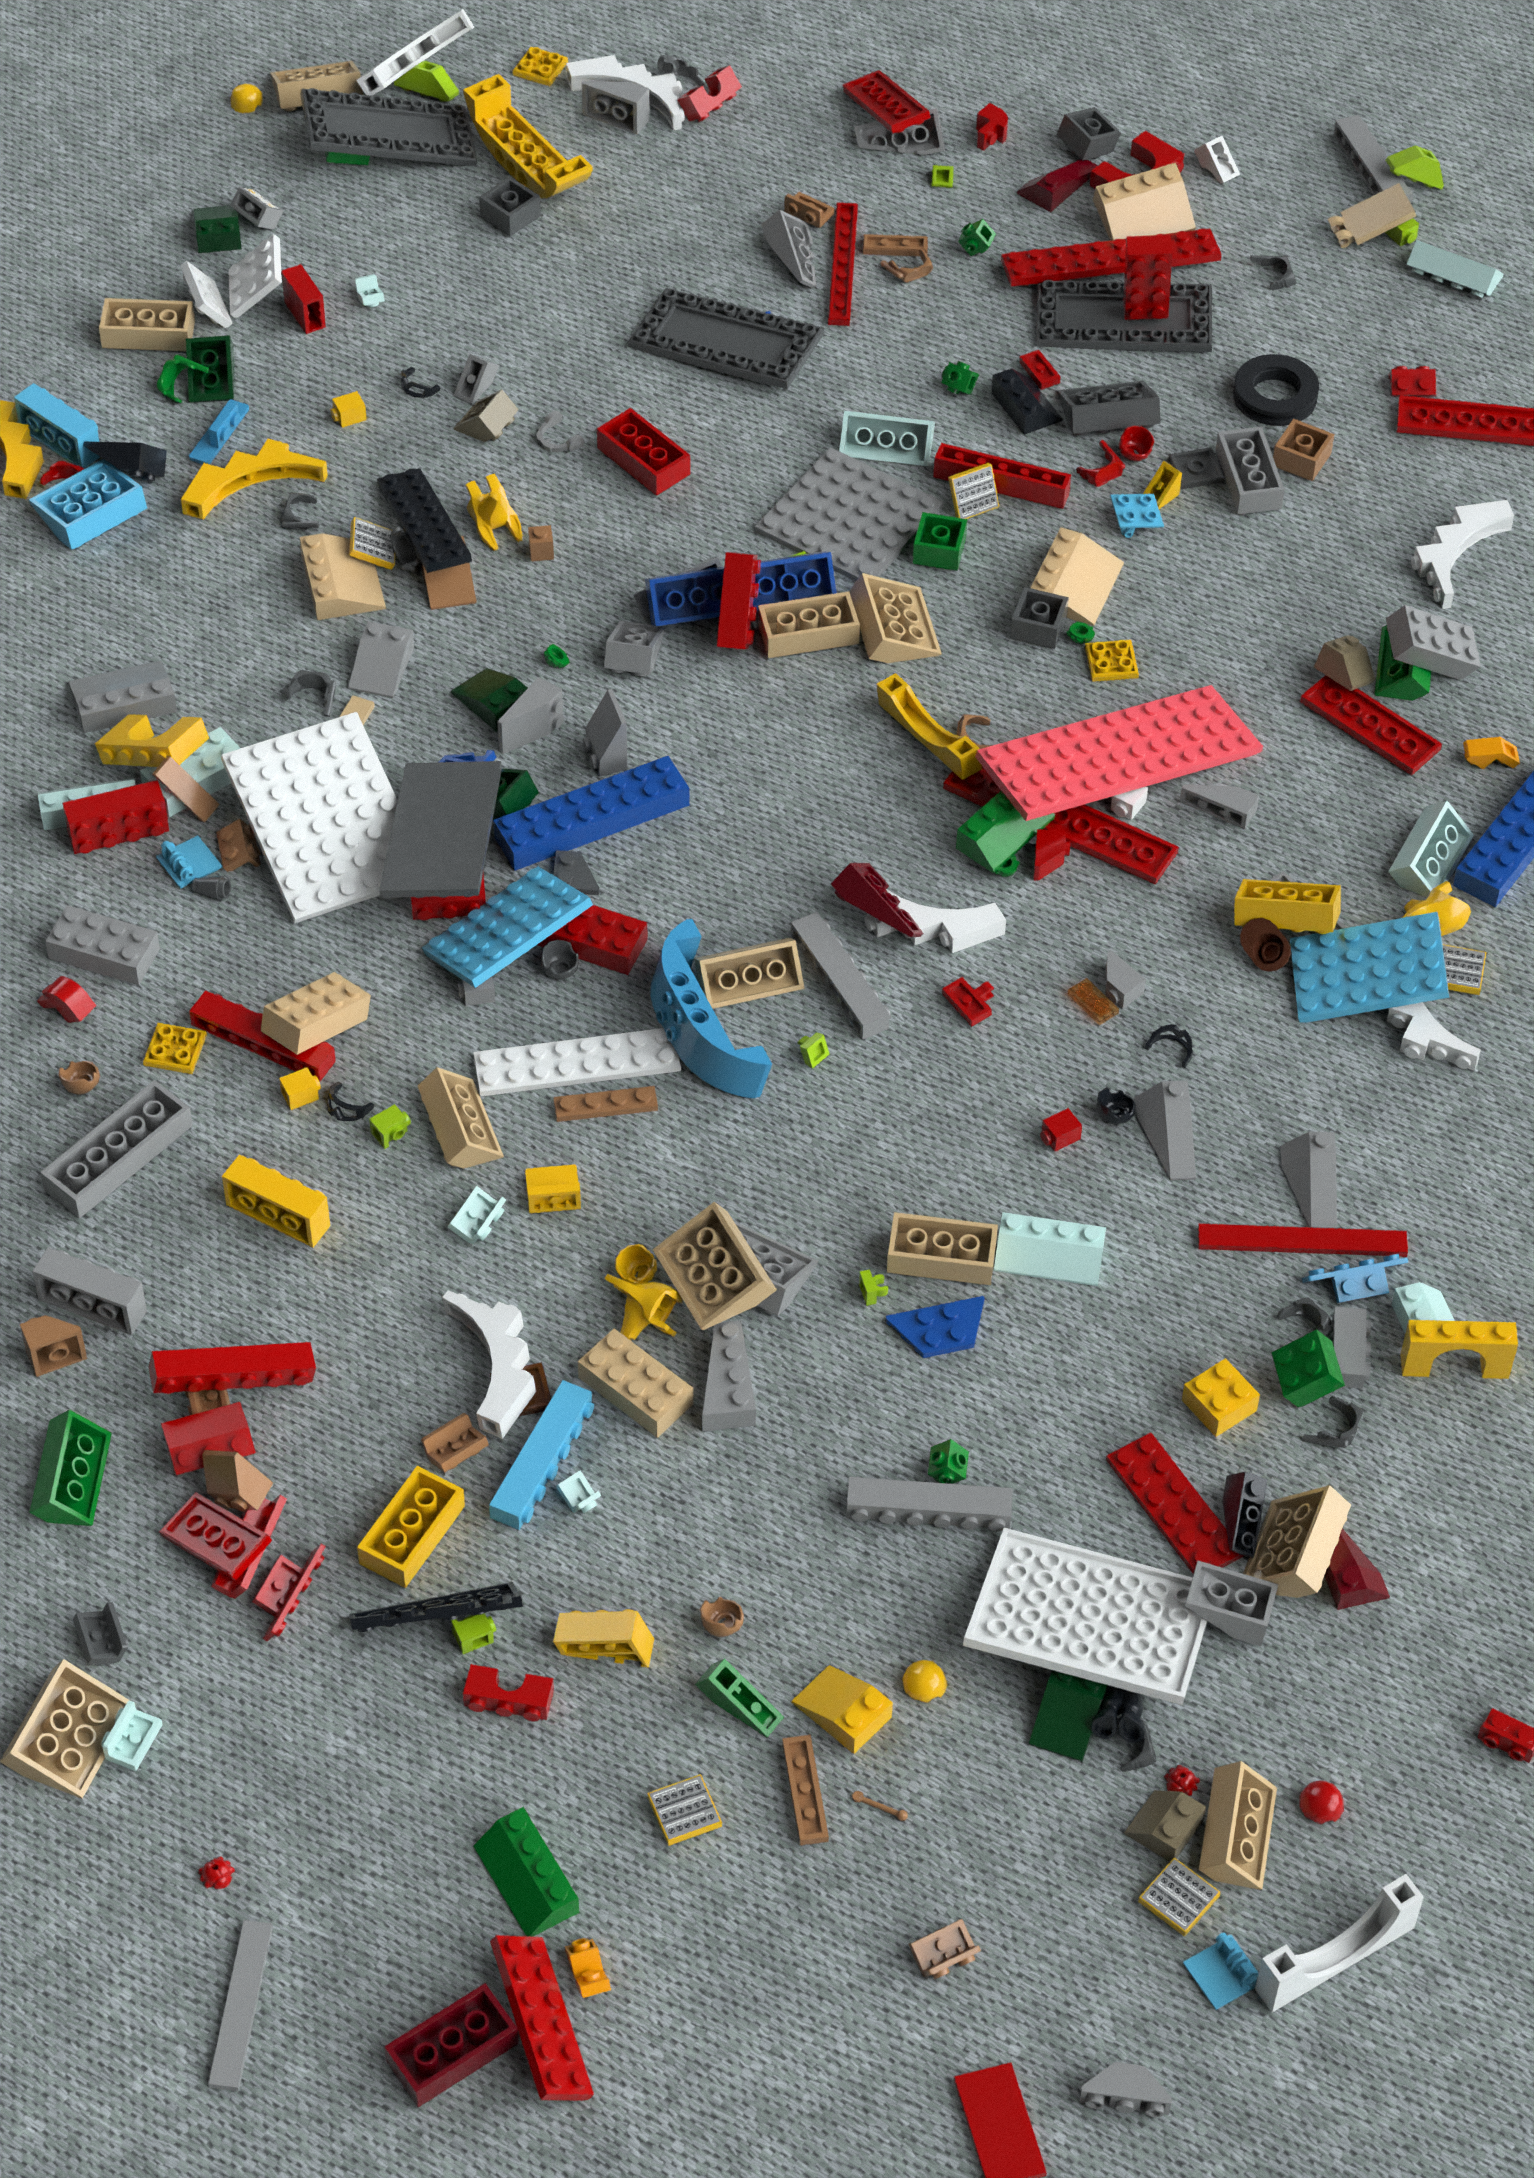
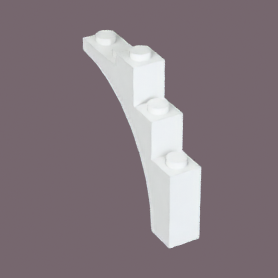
M462 9L367 71L357 79V82L367 96L375 95L414 66L473 29L474 26Z
M615 55L566 63L567 80L571 91L582 90L583 81L632 82L649 88V104L662 113L669 121L673 130L682 129V121L685 120L683 109H679L677 101L679 94L682 93L680 81L676 80L674 73L651 76V73L647 72L644 64L622 68L621 63L617 62Z
M1508 500L1455 507L1454 515L1450 519V525L1435 527L1434 536L1431 537V545L1416 547L1415 554L1411 558L1412 569L1417 570L1419 577H1427L1428 584L1434 588V599L1436 602L1439 601L1442 609L1451 608L1454 591L1450 581V570L1457 558L1477 541L1493 534L1511 530L1514 514Z
M887 890V892H889L890 894L897 896L896 894ZM897 896L900 900L898 907L907 911L924 933L921 937H909L904 934L905 938H910L914 945L940 937L942 945L944 947L948 946L950 951L954 953L1005 934L1006 919L996 903L977 908L938 909L919 905ZM868 913L867 917L864 918L867 929L869 931L873 930L877 937L897 931V929Z
M1423 1002L1389 1008L1387 1022L1396 1028L1407 1029L1402 1038L1400 1052L1405 1053L1409 1058L1424 1060L1428 1053L1437 1060L1455 1063L1459 1068L1475 1070L1481 1049L1463 1042L1448 1032L1433 1018Z
M448 1290L442 1297L445 1312L461 1321L478 1336L485 1345L492 1360L491 1382L486 1397L476 1413L479 1429L503 1439L536 1393L533 1376L529 1372L522 1370L530 1357L527 1343L517 1337L524 1327L521 1310L514 1305H506L499 1301L492 1309L485 1303L475 1302L463 1294H456Z

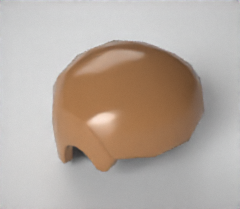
M71 1061L66 1070L60 1067L59 1079L68 1092L82 1095L90 1092L99 1083L100 1072L93 1062L80 1061L75 1063Z
M718 1597L713 1603L705 1600L700 1608L703 1627L713 1636L726 1637L739 1631L743 1625L744 1614L742 1608L733 1600H726L722 1597ZM726 1618L723 1623H718L721 1619Z

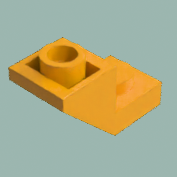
M1502 737L1471 739L1463 742L1466 760L1481 769L1486 768L1496 759L1501 764L1505 763L1511 768H1515L1520 764L1517 747Z
M580 1938L574 1940L571 1945L565 1946L571 1970L582 1998L611 1990L609 1979L602 1967L598 1947L593 1939Z

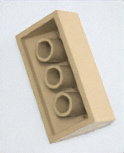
M791 938L694 958L700 987L712 1009L805 989L796 940Z
M436 1067L418 1085V1089L421 1094V1100L427 1109L429 1120L434 1127L436 1138L441 1145L445 1161L451 1166L464 1169L503 1158V1153L474 1080Z
M1242 1761L1216 1767L1214 1770L1199 1870L1217 1882L1262 1890L1277 1787Z

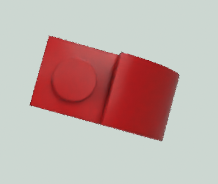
M991 103L977 113V148L983 151L990 145H993L996 140L1003 144L1007 138L1008 116L1004 110Z
M60 976L53 984L48 985L42 991L43 995L37 1000L43 1008L56 1007L65 1021L69 1023L81 1022L97 1006L79 984L65 976Z

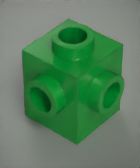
M981 219L973 224L968 223L962 228V234L958 239V243L970 256L977 253L982 254L990 247L996 233L984 219Z
M958 361L957 364L949 362L942 372L943 379L941 383L948 386L946 390L959 395L960 391L971 394L979 374L969 370L970 365L961 361Z
M952 1439L932 1446L928 1475L939 1483L954 1484L966 1479L969 1451Z

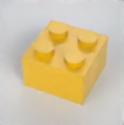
M1226 1358L1185 1383L1182 1395L1183 1403L1215 1437L1255 1413L1260 1394Z

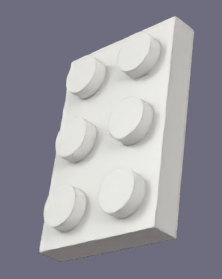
M185 261L180 266L184 274L182 277L190 288L188 292L195 300L194 306L197 311L208 315L216 325L220 324L224 328L232 325L233 323L215 281L188 261Z

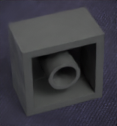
M1096 107L1065 114L1057 132V136L1064 144L1069 146L1082 160L1113 152L1121 134Z
M510 176L479 197L480 217L510 237L541 216L540 196Z
M1024 587L1012 617L1010 638L1055 649L1067 618L1069 597Z

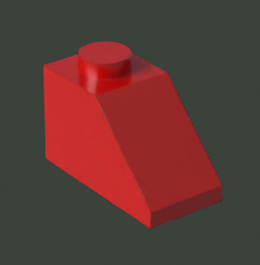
M1037 829L1034 881L1041 880L1064 864V857L1070 854V841H1066V831Z

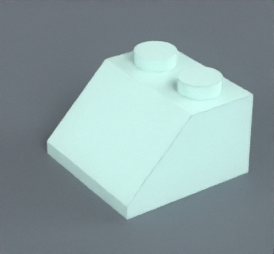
M1420 1282L1395 1288L1391 1305L1404 1333H1406L1408 1320L1455 1321L1441 1291Z

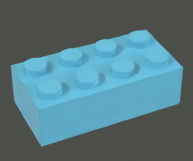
M34 383L14 397L18 423L29 425L31 437L72 464L81 466L84 469L100 457L84 446V442H100L98 426L92 419L86 418L78 410L69 407L61 399H57L46 389L40 388Z

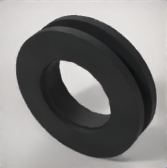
M1280 354L1261 355L1248 360L1238 369L1235 376L1233 398L1238 409L1248 418L1266 425L1286 426L1293 419L1302 421L1312 414L1317 404L1319 381L1315 372L1307 364L1296 358ZM1266 380H1279L1292 385L1297 390V394L1286 400H1273L1260 395L1254 387Z

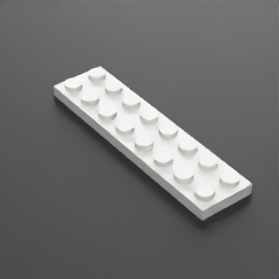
M664 1028L473 1052L480 1096L681 1071L679 1056L672 1043L668 1041Z

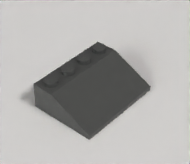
M1144 381L1057 390L1068 428L1075 435H1087L1091 431L1108 433L1110 429L1117 428L1124 431L1127 427L1134 425L1151 428L1154 424H1160V397Z

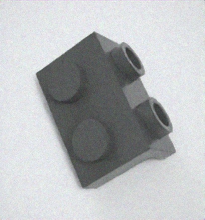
M107 1602L102 1611L76 1613L73 1622L87 1664L101 1665L120 1662L128 1649V1639L123 1634L120 1625V1615L116 1612L113 1602Z

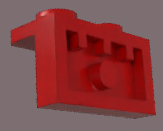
M1492 1708L1486 1721L1482 1723L1477 1738L1482 1740L1483 1744L1489 1748H1499L1507 1752L1516 1761L1524 1760L1530 1763L1534 1755V1728Z

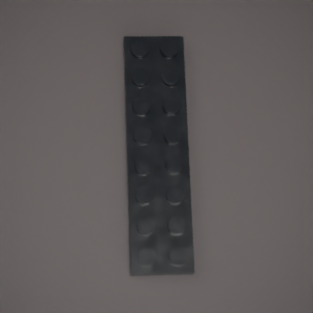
M411 468L402 473L387 474L384 477L377 478L380 491L427 573L472 562L470 551L421 468Z

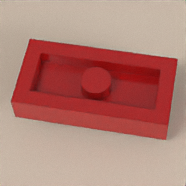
M1039 349L1020 356L1019 363L1041 390L1060 383L1061 376Z

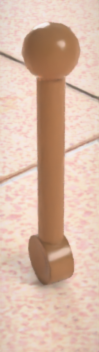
M855 1791L852 1795L853 1801L857 1803L863 1802L895 1815L900 1821H905L908 1817L905 1810L898 1811L866 1798L861 1791Z

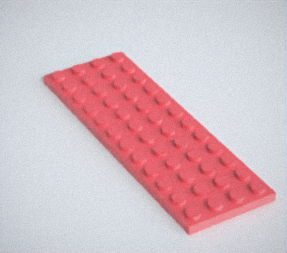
M1209 685L978 749L975 757L1024 820L1028 821L1250 757L1262 752L1263 745L1214 687Z

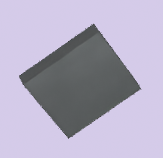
M1212 447L1168 455L1171 466L1182 472L1180 489L1224 483L1225 478Z

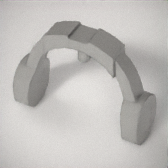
M559 411L549 413L536 433L538 443L548 452H563L567 450L572 452L583 447L585 441L581 435H575L569 438L566 443L557 445L549 443L551 442L550 438L546 440L542 438L548 428L561 423L563 417Z

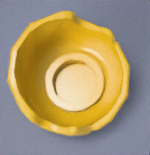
M241 84L233 89L231 108L236 112L251 113L255 111L258 105H262L263 94L255 85Z
M628 1245L617 1255L615 1268L624 1281L632 1284L648 1283L657 1272V1260L643 1245Z
M919 1660L909 1665L902 1678L905 1692L912 1699L925 1703L930 1702L935 1697H942L948 1685L942 1668L935 1662L928 1660Z

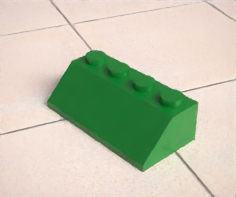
M1387 625L1383 626L1374 695L1410 701L1425 696L1430 690L1431 671L1395 660Z
M1001 790L957 829L956 849L994 873L1037 835V829L1042 830L1055 818V814L1052 813L1025 821Z
M70 1409L49 1420L29 1513L48 1523L93 1526L112 1433Z
M524 1807L498 1819L474 1844L475 1851L527 1937H534L579 1913V1898Z

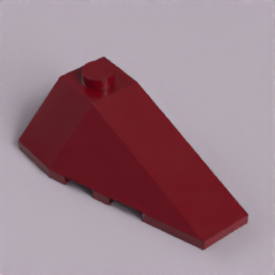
M849 863L831 883L835 889L836 896L842 901L852 904L909 937H921L924 934L911 915L898 907L900 900L897 896L887 892L886 889L889 885L870 863Z
M1342 1528L1338 1544L1335 1546L1330 1559V1565L1324 1575L1337 1610L1389 1599L1390 1595L1381 1573Z

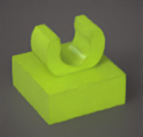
M816 1032L810 1038L803 1036L797 1041L801 1045L800 1052L805 1064L812 1069L830 1054L825 1037L821 1033Z
M870 1269L860 1271L859 1287L866 1306L877 1304V1296L883 1297L888 1294V1286H877L884 1283V1275L878 1274L872 1277Z

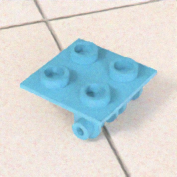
M1110 494L1116 518L1121 528V534L1126 538L1133 536L1135 528L1164 527L1154 494Z
M199 836L177 846L173 842L165 841L161 844L162 853L156 856V859L180 889L193 883L195 878L205 877L223 868Z
M1225 1932L1216 1937L1217 1943L1183 1962V1965L1215 2010L1254 1989L1259 1974L1233 1936H1227Z

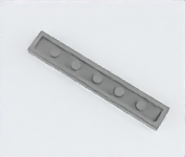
M243 1920L209 2078V2088L239 2091L273 1931L272 1923Z

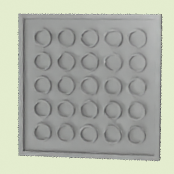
M830 447L756 524L755 532L798 553L803 551L806 554L824 551L831 552L833 570L857 581L862 573L879 577L916 537L922 512L937 514L944 507V501Z

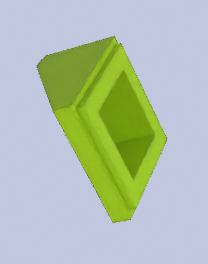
M933 165L931 187L953 188L954 166Z

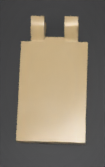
M1398 183L1342 211V217L1333 216L1328 218V222L1333 233L1336 234L1341 248H1345L1353 242L1360 245L1416 217V213L1401 185Z

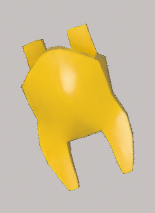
M491 474L485 477L490 493L482 494L475 481L467 483L465 487L471 498L467 505V511L476 523L477 532L482 541L490 549L496 551L499 548L492 530L506 526L517 542L522 541L523 534L519 518L510 507L503 486L496 475Z
M1445 881L1433 888L1426 900H1410L1404 906L1406 913L1402 918L1438 912L1442 937L1462 929L1468 921L1471 911L1468 904L1448 895L1452 891V887L1448 881Z
M610 1274L605 1276L606 1281L627 1295L621 1334L629 1340H635L644 1328L652 1324L656 1329L673 1337L676 1335L677 1332L665 1324L676 1302L680 1304L683 1302L682 1297L675 1288L658 1282L632 1284Z

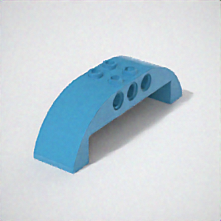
M686 919L678 924L667 936L652 978L650 997L657 1021L663 1026L668 1041L672 1043L680 1059L699 1078L713 1087L730 1094L745 1098L760 1097L772 1063L763 1046L735 1050L691 970L702 936L693 919Z

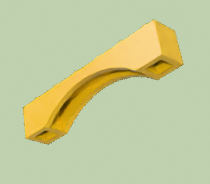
M895 673L876 684L879 705L957 776L964 780L982 769V765L975 757L977 750L980 748L967 736L952 734L940 726L921 705L911 687Z

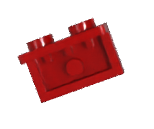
M1397 366L1391 369L1388 374L1391 397H1399V395L1413 397L1436 396V369H1429L1428 366H1419L1416 369Z

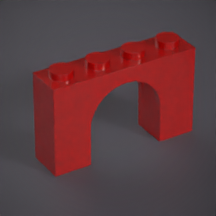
M1146 130L1132 140L1130 155L1149 166L1151 170L1176 163L1179 172H1182L1184 168L1183 152ZM1103 161L1091 170L1090 186L1095 189L1096 186L1136 174L1123 172L1108 162Z

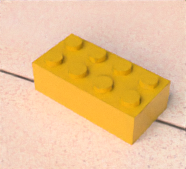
M1243 879L1235 896L1234 925L1244 927L1247 922L1254 918H1264L1270 920L1278 929H1290L1293 932L1307 930L1315 931L1318 934L1333 932L1341 913V885Z
M239 1154L222 1175L227 1206L312 1248L330 1227L327 1197L322 1192L312 1190L296 1179L291 1180L281 1175L277 1170L269 1169L259 1164L253 1158H246Z
M416 1466L357 1546L359 1564L406 1588L465 1507L464 1489Z

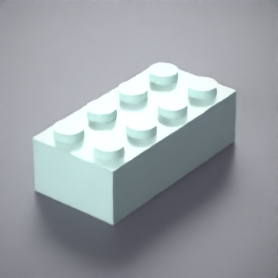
M221 727L208 733L209 739L180 764L210 795L231 784L222 763L221 755L241 749ZM146 767L140 770L142 783L157 780L152 775L157 767ZM159 782L165 800L167 815L171 817L185 809L186 807Z

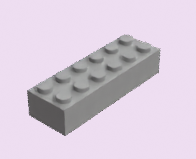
M152 1081L40 1172L44 1191L80 1219L193 1126L190 1107L157 1081Z

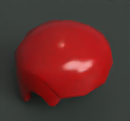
M1135 425L1127 427L1119 441L1120 453L1130 461L1140 462L1150 455L1154 445V438L1151 432L1144 427Z
M1319 1780L1309 1783L1303 1789L1299 1796V1807L1306 1818L1318 1824H1323L1327 1821L1336 1822L1344 1812V1799L1334 1784Z

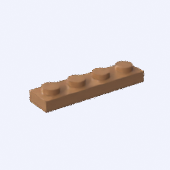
M655 1086L554 1097L557 1122L658 1111Z
M811 1735L782 1738L800 1846L828 1842L829 1835Z

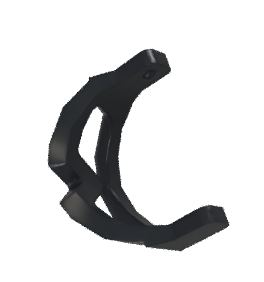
M410 367L407 370L403 369L401 371V385L406 394L412 397L425 398L431 397L440 391L439 385L430 388L413 381L408 382L407 378L415 373V368ZM412 387H416L419 389H423L424 391L422 394L410 391L409 389Z
M1173 1024L1161 1026L1156 1031H1153L1145 1045V1049L1149 1050L1153 1043L1161 1039L1176 1040L1187 1050V1056L1182 1062V1067L1186 1068L1193 1055L1192 1040L1189 1033L1185 1029L1180 1030L1177 1025ZM1172 1031L1175 1035H1172V1034L1160 1035V1034L1163 1033V1032Z
M339 1081L329 1088L327 1109L331 1116L335 1115L339 1121L363 1119L374 1109V1104L371 1102L364 1106L347 1104L337 1098L335 1093L342 1088V1083ZM331 1100L338 1105L334 1109L332 1108ZM340 1107L356 1111V1116H344Z

